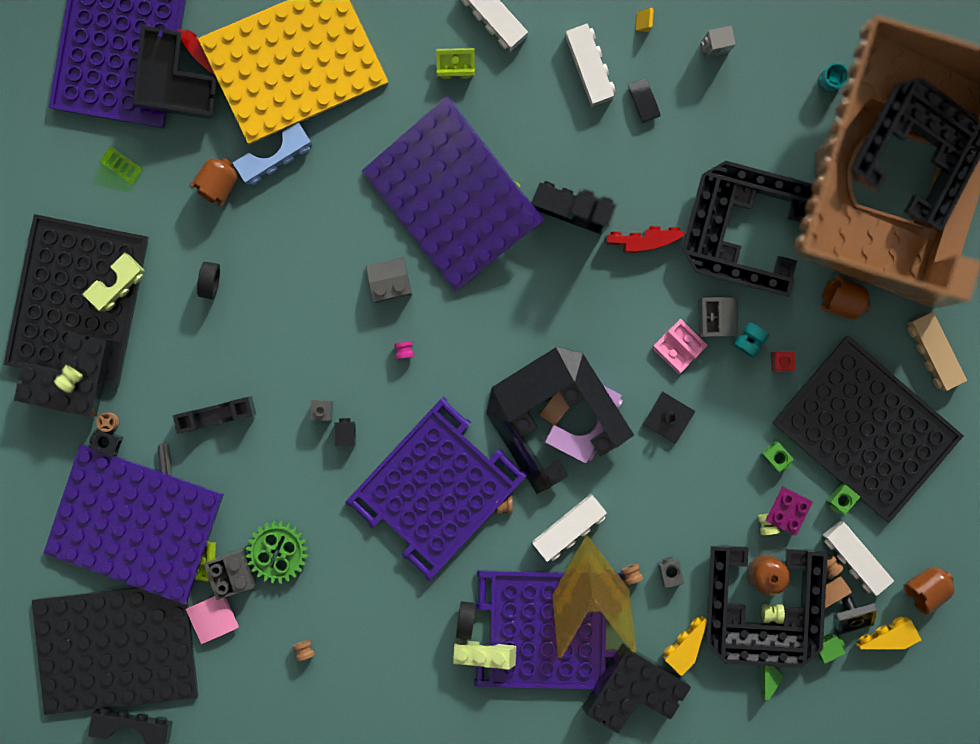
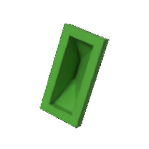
M761 666V696L765 700H770L784 677L774 666Z

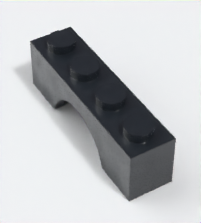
M252 396L172 416L176 432L180 434L254 416L256 411Z
M99 708L92 713L89 737L108 739L116 729L130 727L142 735L145 744H169L173 721L167 720L166 717L151 718L143 713L132 715L129 714V711L119 710L114 712L110 711V708Z

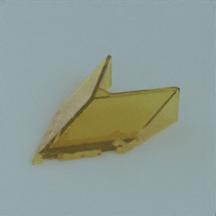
M586 534L552 594L558 658L563 657L586 614L599 611L602 612L630 650L636 652L629 588Z

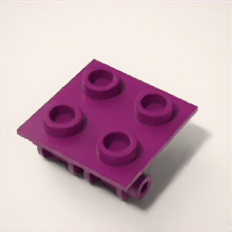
M782 486L765 521L796 536L813 501Z

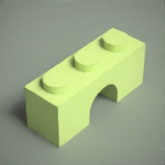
M126 253L111 266L117 274L115 285L107 287L103 282L96 280L83 293L99 311L111 310L116 304L115 301L119 297H124L129 292L128 288L143 278L142 274L145 270Z
M464 640L454 644L453 664L510 669L516 665V646L503 644L483 646L479 645L480 642Z

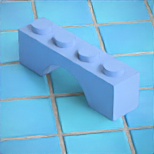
M299 122L282 132V146L272 157L258 158L247 153L233 162L247 185L258 183L263 175L274 173L281 164L284 163L286 165L294 160L293 157L300 153L302 155L310 150V146L313 144Z

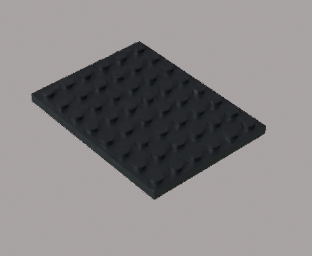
M34 214L4 365L21 368V364L24 362L61 369L68 332L113 341L104 385L119 387L140 281L136 284L133 283L128 288L129 292L124 297H119L115 301V306L105 312L99 311L83 293L96 280L103 282L107 287L115 285L117 274L111 266L124 253L130 255L143 268L149 237Z
M846 336L772 422L836 479L859 495L865 504L888 523L892 521L964 437L962 433L849 336Z
M137 587L33 599L32 609L44 715L197 698L199 695L191 623L186 611L189 607L188 602L184 605Z

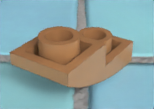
M560 392L554 394L540 414L541 417L555 426L569 408Z
M842 576L826 585L825 608L852 593Z

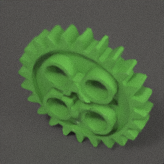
M272 521L271 527L268 523H265V529L260 526L257 528L259 534L256 532L252 533L255 539H248L252 546L246 547V550L251 551L246 557L252 559L248 565L254 564L255 566L251 571H259L257 577L263 574L264 581L271 578V583H274L278 578L279 583H282L284 577L287 581H290V574L295 578L297 576L295 570L299 572L303 570L300 565H306L307 562L303 558H307L309 555L304 553V551L309 549V547L303 546L307 539H300L303 532L297 534V526L290 529L291 523L284 526L283 521H280L277 526L276 522ZM269 535L276 537V544L269 543ZM284 536V542L279 550L282 554L276 557L274 566L271 568L270 564L275 556V551L273 550L279 546L281 537ZM286 542L294 544V551L290 552L286 549ZM262 552L267 553L269 561H262L260 554ZM279 560L286 561V569L279 568Z

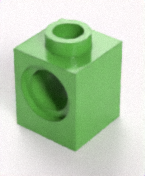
M776 441L761 453L777 472L781 470L782 472L786 471L792 465L790 462L794 460L783 446ZM777 453L782 455V460L779 463H776L774 460V456Z
M840 483L826 501L831 504L829 508L836 514L840 512L846 515L860 496L847 485ZM844 495L846 499L845 503L843 505H839L838 499L840 496Z
M833 633L824 637L823 650L818 654L823 663L826 664L846 654L843 649L845 644L840 636L837 637Z

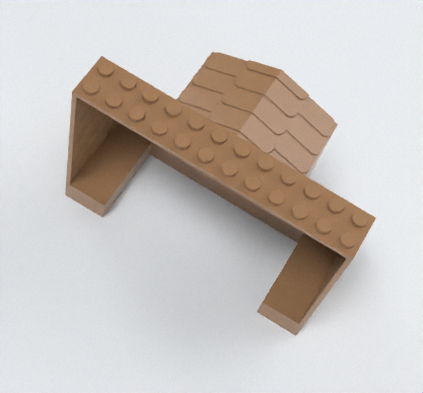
M875 15L860 30L859 37L862 39L860 44L855 47L853 57L856 58L854 64L850 65L847 76L850 77L848 83L844 84L841 95L844 96L842 103H838L835 114L838 115L837 120L832 123L829 136L815 152L817 180L815 179L811 190L814 192L813 197L808 200L806 205L807 217L803 218L800 224L801 236L800 238L797 237L794 244V249H796L795 255L933 309L970 302L980 271V261L961 256L980 195V159L942 232L916 224L914 221L858 205L852 189L851 168L857 152L866 141L896 83L923 77L980 119V46ZM912 129L906 137L907 139L936 147ZM936 167L930 190L941 171L939 167Z

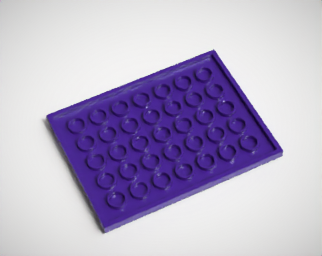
M67 0L49 108L164 129L167 112L132 107L141 25L160 28L158 36H162L163 29L178 31L182 28L186 0Z
M448 96L362 170L455 291L459 290L544 221Z
M80 444L43 553L181 604H187L224 494Z

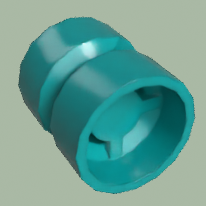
M842 63L830 64L819 75L818 84L820 88L827 93L837 92L849 80V76H847L848 68Z
M748 322L743 330L744 335H739L734 346L748 356L755 358L760 351L759 346L763 345L770 335L759 326ZM749 338L750 340H752L754 344L748 342L747 339Z

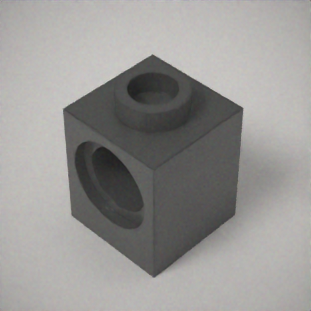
M311 400L310 420L331 421L333 401Z
M667 557L662 559L663 562L658 563L662 583L665 588L684 584L680 562L677 559ZM669 567H675V573L672 576L666 575V570Z

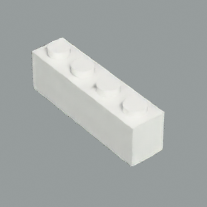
M461 0L466 7L469 5L473 9L472 13L477 20L480 21L482 19L486 24L485 28L487 31L499 38L498 43L503 49L507 48L511 52L528 37V31L500 0Z
M587 23L566 31L565 38L591 107L612 100L614 93H616L613 82L608 80L607 75H609L607 65L601 61V57H603L602 51L599 46L596 47L594 42L596 36L593 28H589Z
M590 494L534 539L532 543L547 562L550 559L554 561L561 555L560 551L565 547L568 549L576 543L575 539L578 536H585L591 530L589 527L594 523L597 525L606 518L604 515L607 512L595 497Z
M839 520L822 535L826 539L824 543L830 550L834 549L838 553L836 556L843 565L847 564L850 567V574L856 580L859 578L862 581L861 587L868 594L872 593L877 596L894 582L845 522Z

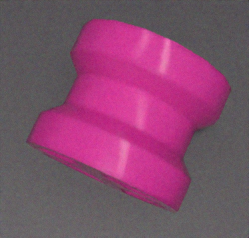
M412 341L394 344V348L397 350L396 359L415 356L411 348L413 346Z

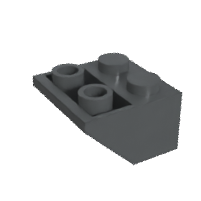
M716 297L699 299V337L738 336L737 298Z
M244 547L227 552L204 563L216 600L254 588L256 580L251 571V565H248L249 560L246 557L247 554Z

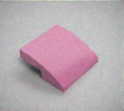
M680 318L653 345L652 349L673 370L680 374L708 345Z
M215 596L186 609L201 644L239 627L226 597L216 600Z

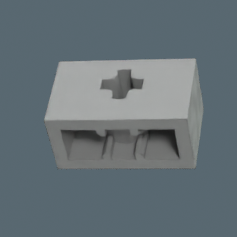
M732 26L709 30L703 38V42H701L702 53L706 54V59L729 54L736 45Z

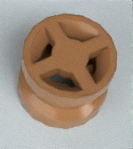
M102 413L98 416L96 425L103 432L114 431L119 426V418L114 413Z
M509 495L497 507V515L502 513L513 514L512 495Z
M834 555L827 557V577L832 579L844 568L842 564L837 563Z
M638 563L621 569L622 574L625 575L624 581L626 585L644 579L643 575L639 572L640 566Z
M305 640L292 646L293 650L296 651L297 661H302L315 655L314 651L311 650V640Z

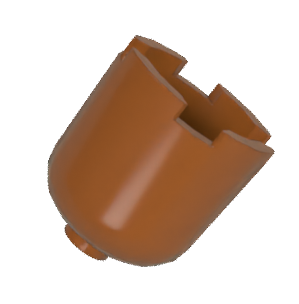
M225 158L222 161L219 159H209L204 163L189 187L191 189L194 187L198 189L197 194L210 203H213L215 200L218 202L219 207H223L237 183L238 175L232 168L233 164Z
M835 274L834 281L829 280L823 290L821 297L825 299L824 304H820V308L837 316L855 320L869 310V292L864 286Z
M769 554L759 555V557L749 563L747 568V578L750 584L756 590L766 595H777L783 592L789 584V571L786 565L775 556Z
M938 567L927 568L903 585L906 595L913 597L916 601L914 606L924 615L933 613L947 602L955 592L952 575Z

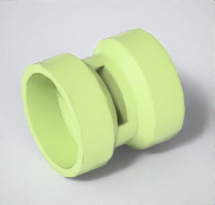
M66 365L62 370L63 374L58 376L54 383L61 389L71 393L75 382H79L83 376L72 367Z
M769 513L758 515V521L761 523V535L780 533L779 527L765 521Z
M762 605L761 618L763 623L775 622L776 624H783L785 615L783 605Z

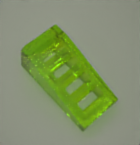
M111 146L99 161L130 184H133L143 170ZM114 153L116 157L110 164L107 163L109 158ZM119 158L123 159L117 169L113 167ZM127 162L129 166L123 173L120 172L124 164ZM134 167L135 171L130 178L127 177L128 172Z

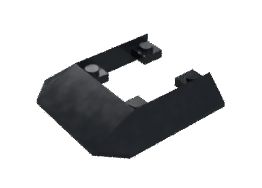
M923 77L895 84L851 168L854 182L859 181L872 191H879L887 173L875 165L891 135L899 140H905L912 129L937 147L930 162L939 167L941 171L926 200L918 195H912L904 213L915 220L914 223L942 232L980 159V119Z
M724 161L703 173L682 250L695 273L789 298L794 282L793 276L797 260L777 256L773 273L741 265L737 262L742 246L723 240L732 206L752 209L756 193L792 202L787 220L801 223L802 219L807 217L806 205L808 200L813 197L814 192L811 191L813 184L730 161Z
M555 347L491 388L486 414L521 470L528 474L526 478L536 494L551 488L568 477L559 459L543 468L524 438V435L538 427L528 410L557 392L561 393L569 408L584 398L588 402L605 429L604 432L590 440L600 457L634 436L631 428L582 352Z
M711 546L706 643L725 664L803 668L823 650L828 552L809 549H786L785 565L787 569L803 570L801 607L784 606L783 624L745 622L746 605L728 603L729 567H748L749 547Z

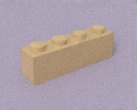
M927 312L907 322L909 326L907 330L910 336L915 338L917 351L923 355L925 367L932 373L934 377L933 383L936 388L940 389V391H948L966 382L967 379L934 312Z

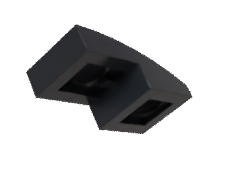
M646 78L628 85V89L636 104V110L643 123L661 116Z

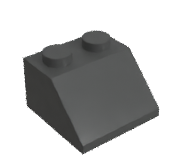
M404 257L366 266L373 302L377 303L412 295Z

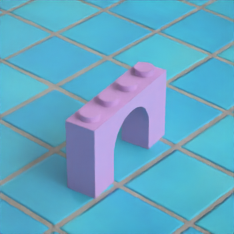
M605 387L619 409L623 401L620 399L622 395ZM597 419L595 427L589 433L573 435L553 425L544 442L587 463L588 460L592 461L596 453L590 440L602 433L604 428Z

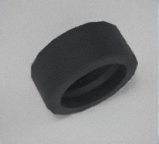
M205 261L202 263L197 282L198 297L214 299L216 297L220 280V264Z
M461 601L456 638L471 640L476 603Z

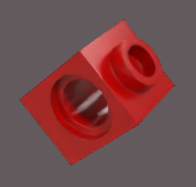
M795 351L771 352V371H796Z

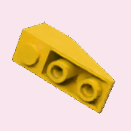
M703 616L700 618L696 617L691 622V627L679 634L677 637L678 641L674 645H669L664 650V660L681 676L696 661L707 623Z
M901 616L895 618L892 621L893 623L888 626L878 627L875 633L861 636L855 645L860 649H906L921 641V638L911 619Z

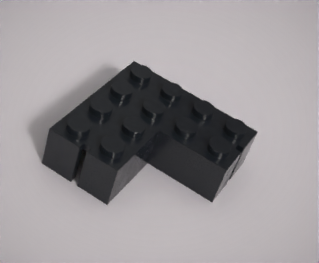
M141 25L132 107L211 119L213 116V97L215 95L217 78L177 71L182 32L163 29L162 36H158L160 28Z
M548 181L539 183L532 202L534 208L540 213L600 235L609 227L617 204L613 203V199L602 196V199L594 196V192L586 189L583 191L579 190L576 196L573 195L572 190L567 188L557 189L555 184Z
M68 332L61 369L22 362L18 378L22 382L17 383L14 401L89 417L97 416L113 341ZM66 365L72 367L83 376L79 382H75L71 393L61 389L54 383L55 379L63 374L62 370Z
M622 643L583 704L582 709L586 715L599 723H603L604 726L619 734L639 701L671 720L680 706L678 701L684 700L691 686L681 677Z

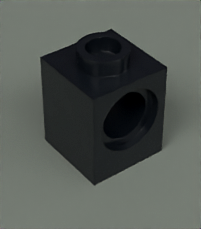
M339 418V422L334 423L335 446L356 445L355 421H351V418Z
M96 430V433L94 432L90 439L92 444L90 449L111 456L118 455L123 437L110 432ZM103 437L109 440L107 447L102 445Z

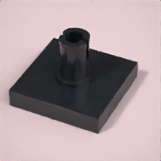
M662 391L644 420L643 425L676 444L694 415L695 410Z
M852 596L842 599L846 611L837 613L834 628L837 636L874 626L877 614L875 604L857 608Z

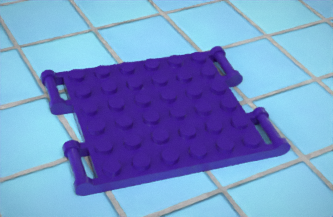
M444 396L345 502L348 507L351 506L369 523L372 529L383 518L410 544L401 556L404 559L407 558L420 570L428 582L528 475L525 471L522 472L504 456V452L500 448L488 459L461 433L471 424V421L461 416L447 403L448 400ZM441 407L460 424L458 429L438 412ZM497 459L517 477L514 481L493 464ZM358 497L378 514L375 518L356 501ZM414 549L434 566L432 570L426 567L412 553Z
M477 570L479 581L476 609L491 610L490 646L497 644L516 646V665L510 669L490 668V679H484V667L476 666L474 686L594 689L605 671V657H611V662L618 649L606 650V613H621L619 602L622 574ZM486 577H492L491 603H486ZM607 580H612L611 606H607Z

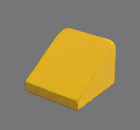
M653 8L637 12L636 31H651L653 26Z

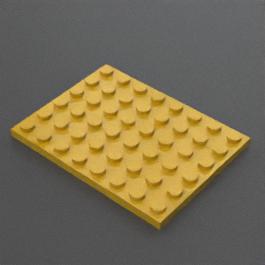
M286 0L198 38L248 145L291 127L297 122L300 123L387 85L389 82L350 0Z

